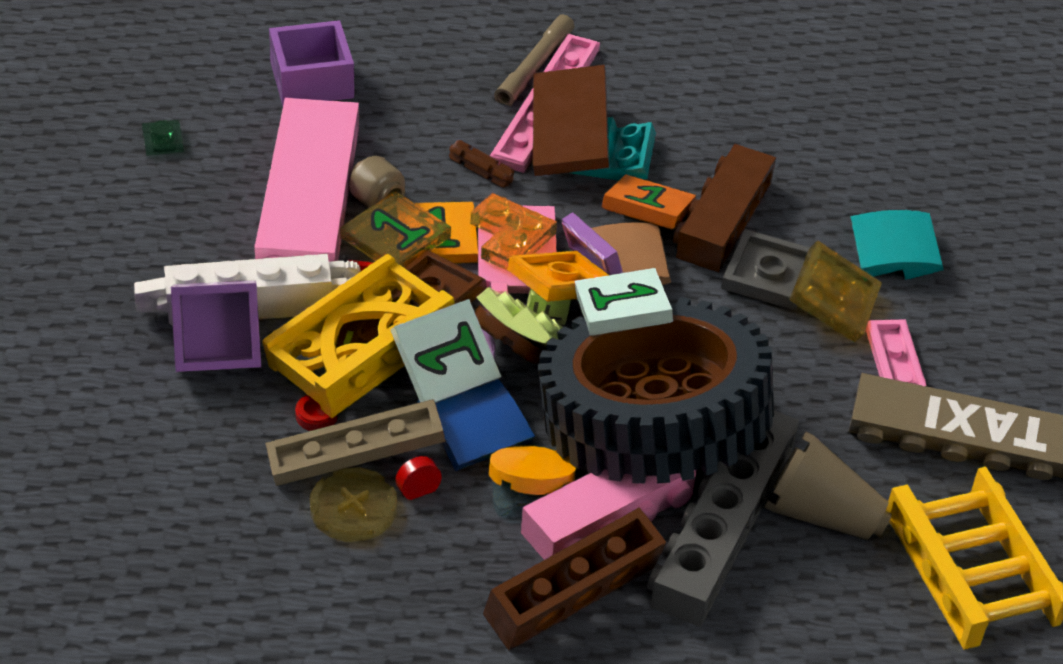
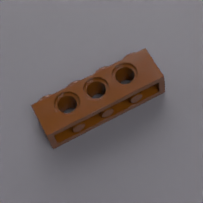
M639 507L491 589L483 616L508 651L653 569L666 541Z

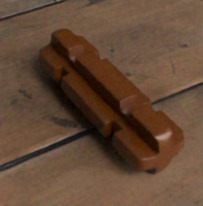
M457 140L450 146V159L459 164L464 162V167L485 179L491 177L492 183L505 188L514 180L515 171L513 168L504 163L498 165L499 160L475 147L471 150L472 146L463 140Z

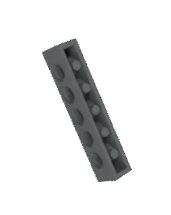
M774 411V417H772L773 424L770 431L766 430V438L761 444L754 442L753 452L748 456L737 452V463L727 467L719 461L717 462L718 472L704 475L697 496L700 498L697 504L690 502L685 510L681 527H684L680 534L674 532L669 539L664 555L667 558L664 565L656 564L652 570L647 589L653 591L650 608L700 628L702 627L794 447L799 419Z

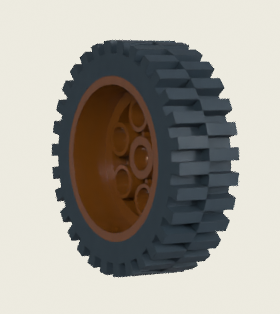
M679 298L677 304H670L673 322L592 336L588 331L585 319L580 316L572 321L573 329L562 327L557 332L558 339L551 338L546 344L547 351H542L540 355L538 373L546 434H548V441L552 447L556 446L557 453L562 458L569 456L570 464L579 469L587 463L588 473H592L595 476H599L606 469L608 470L609 480L620 482L625 474L632 475V483L645 484L646 476H657V484L670 483L669 475L679 473L682 481L695 479L694 470L702 469L706 475L718 472L717 462L719 461L729 467L738 462L737 452L744 456H748L753 452L754 442L761 444L766 438V430L770 431L773 424L772 350L766 334H761L760 327L755 322L748 324V317L738 313L732 317L731 308L722 305L713 311L712 302L703 300L697 306H691L690 298Z

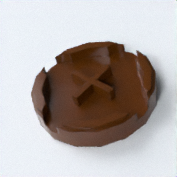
M478 306L475 310V315L481 329L496 340L500 339L505 345L510 346L513 352L533 364L540 362V355L542 351H545L541 346L506 326L485 307Z

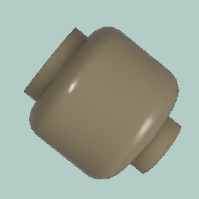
M372 156L359 161L353 167L349 179V190L370 211L373 212L375 209L389 211L397 207V203H401L404 198L405 178L385 158Z

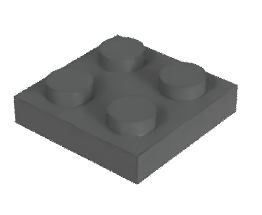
M745 229L723 276L721 289L797 311L816 265L819 250Z

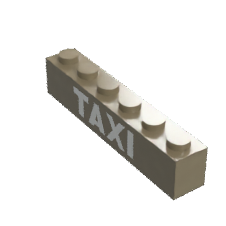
M861 373L849 432L857 434V438L861 441L877 444L881 443L882 440L899 443V447L903 450L915 453L923 452L924 449L939 451L943 458L956 462L965 461L967 458L984 461L985 467L998 471L1008 470L1009 467L1026 470V474L1029 477L1039 480H1049L1052 476L1063 478V415Z

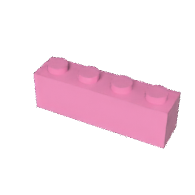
M606 469L599 476L590 473L524 506L522 510L521 534L545 560L639 507L648 519L652 521L657 513L670 506L674 508L683 506L693 495L695 479L682 481L680 473L669 475L670 483L657 484V476H646L645 484L632 483V475L625 474L620 482L609 480L608 470Z

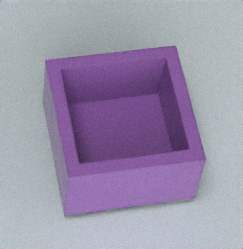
M340 20L269 28L270 63L282 106L284 105L285 98L325 101L354 98V62Z
M256 280L176 284L171 286L176 372L261 367Z

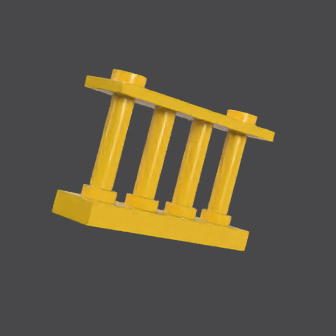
M986 467L978 468L971 492L922 503L916 499L908 484L891 489L889 503L886 511L892 514L889 522L964 650L981 645L986 627L992 621L1042 609L1052 627L1062 624L1063 583L1056 578L1007 501L1002 486L995 482ZM980 509L989 525L942 536L940 533H936L929 520ZM1000 541L1009 559L962 570L961 567L956 566L949 553ZM1021 575L1031 593L983 604L976 600L969 587Z

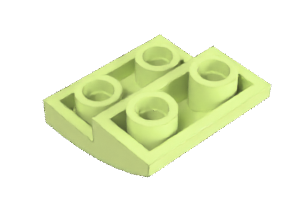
M488 287L476 297L498 320L540 346L546 348V344L551 338L558 339L557 332L563 326L555 318L551 319L544 311L540 314L535 313L527 308L518 298L514 300L507 291L500 294Z

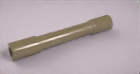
M562 14L553 21L544 32L542 39L517 69L509 74L495 91L494 97L497 102L512 106L526 89L527 83L534 76V73L540 69L553 51L561 45L567 34L574 30V22L569 16Z

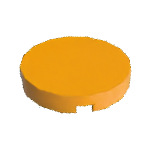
M511 446L499 449L491 454L489 476L499 486L502 484V480L511 483L510 489L518 493L547 495L562 488L564 484L568 485L574 482L576 467L570 464L569 456L562 458L556 450L536 446Z

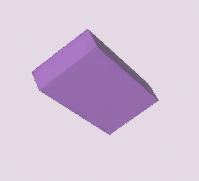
M573 212L562 219V226L568 246L572 251H578L609 275L623 273L617 251Z

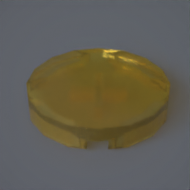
M361 467L344 468L334 471L332 477L327 478L325 481L324 477L320 479L310 494V517L317 529L330 538L345 542L366 541L381 535L392 525L397 514V493L394 487H390L385 482V477L378 472Z

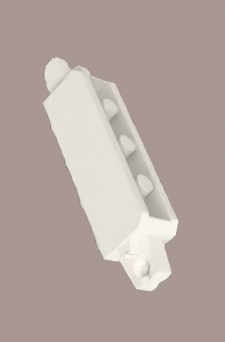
M328 254L164 266L165 277L134 283L135 306L137 312H167L169 324L173 326L172 285L256 280L259 320L296 317L306 308L312 306L338 286L357 275L361 270L357 262L349 260L347 262H329Z

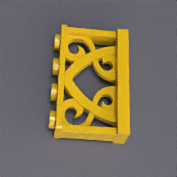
M386 254L265 337L262 343L268 365L272 370L280 372L317 401L321 406V410L333 418L405 366L390 329L399 324L454 305V297L444 290L436 291L396 263L395 258L390 254ZM397 288L402 292V295L396 302H392L391 291ZM412 299L420 306L416 307L408 304ZM366 319H380L378 324L379 335L367 344L350 343L336 348L340 329L345 323ZM299 355H302V356L308 357V358L316 357V358H313V359H310V360H296V359H295V358H297ZM323 366L326 371V373L320 377H318L316 374L312 372Z

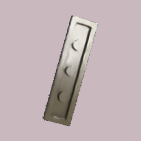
M432 399L267 442L266 448L275 485L279 486L446 441L435 401Z

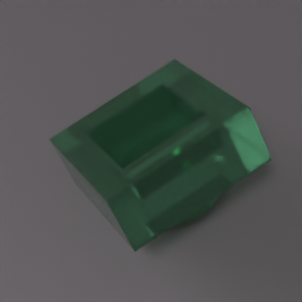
M160 120L142 123L146 156L184 152L179 120Z

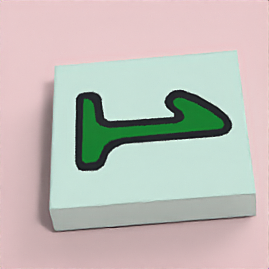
M655 268L575 281L576 295L588 331L592 336L673 322L672 308Z
M469 299L390 329L420 402L434 399L435 403H438L501 377Z

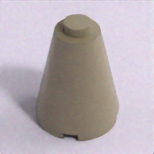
M805 431L801 438L809 443L804 451L795 447L773 487L775 488L773 493L779 495L776 502L774 503L767 499L764 508L777 514L864 540H868L872 534L880 537L892 516L890 512L886 511L889 502L818 438Z

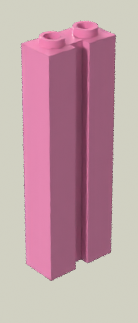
M285 98L255 243V259L328 254L329 262L338 261L349 195V179L353 169L359 132V103Z

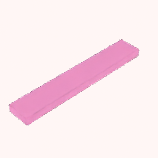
M567 34L544 72L590 66L599 52L600 43ZM533 89L490 155L499 160L498 165L504 163L513 168V170L522 173L526 171L533 159Z

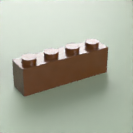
M734 143L728 155H722L719 158L715 169V176L706 179L700 200L694 199L692 201L686 222L680 221L675 230L673 243L678 244L676 258L718 273L720 272L772 183L776 157Z

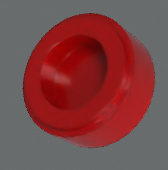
M309 395L302 397L295 407L297 423L308 431L332 426L338 419V414L331 418L323 412L320 404Z
M419 456L410 459L402 465L396 475V485L407 499L412 500L435 492L441 483L442 474L431 458Z

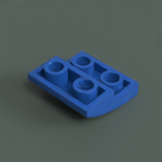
M499 379L435 403L446 441L442 442L455 471L491 458V454L499 449L529 444L535 437L521 410Z

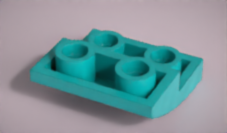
M608 117L609 168L570 173L612 180H620L625 174L640 179H647L656 136L653 123H632L617 128L614 118Z
M887 210L850 216L864 279L903 269L905 280L944 270L930 213L911 210Z

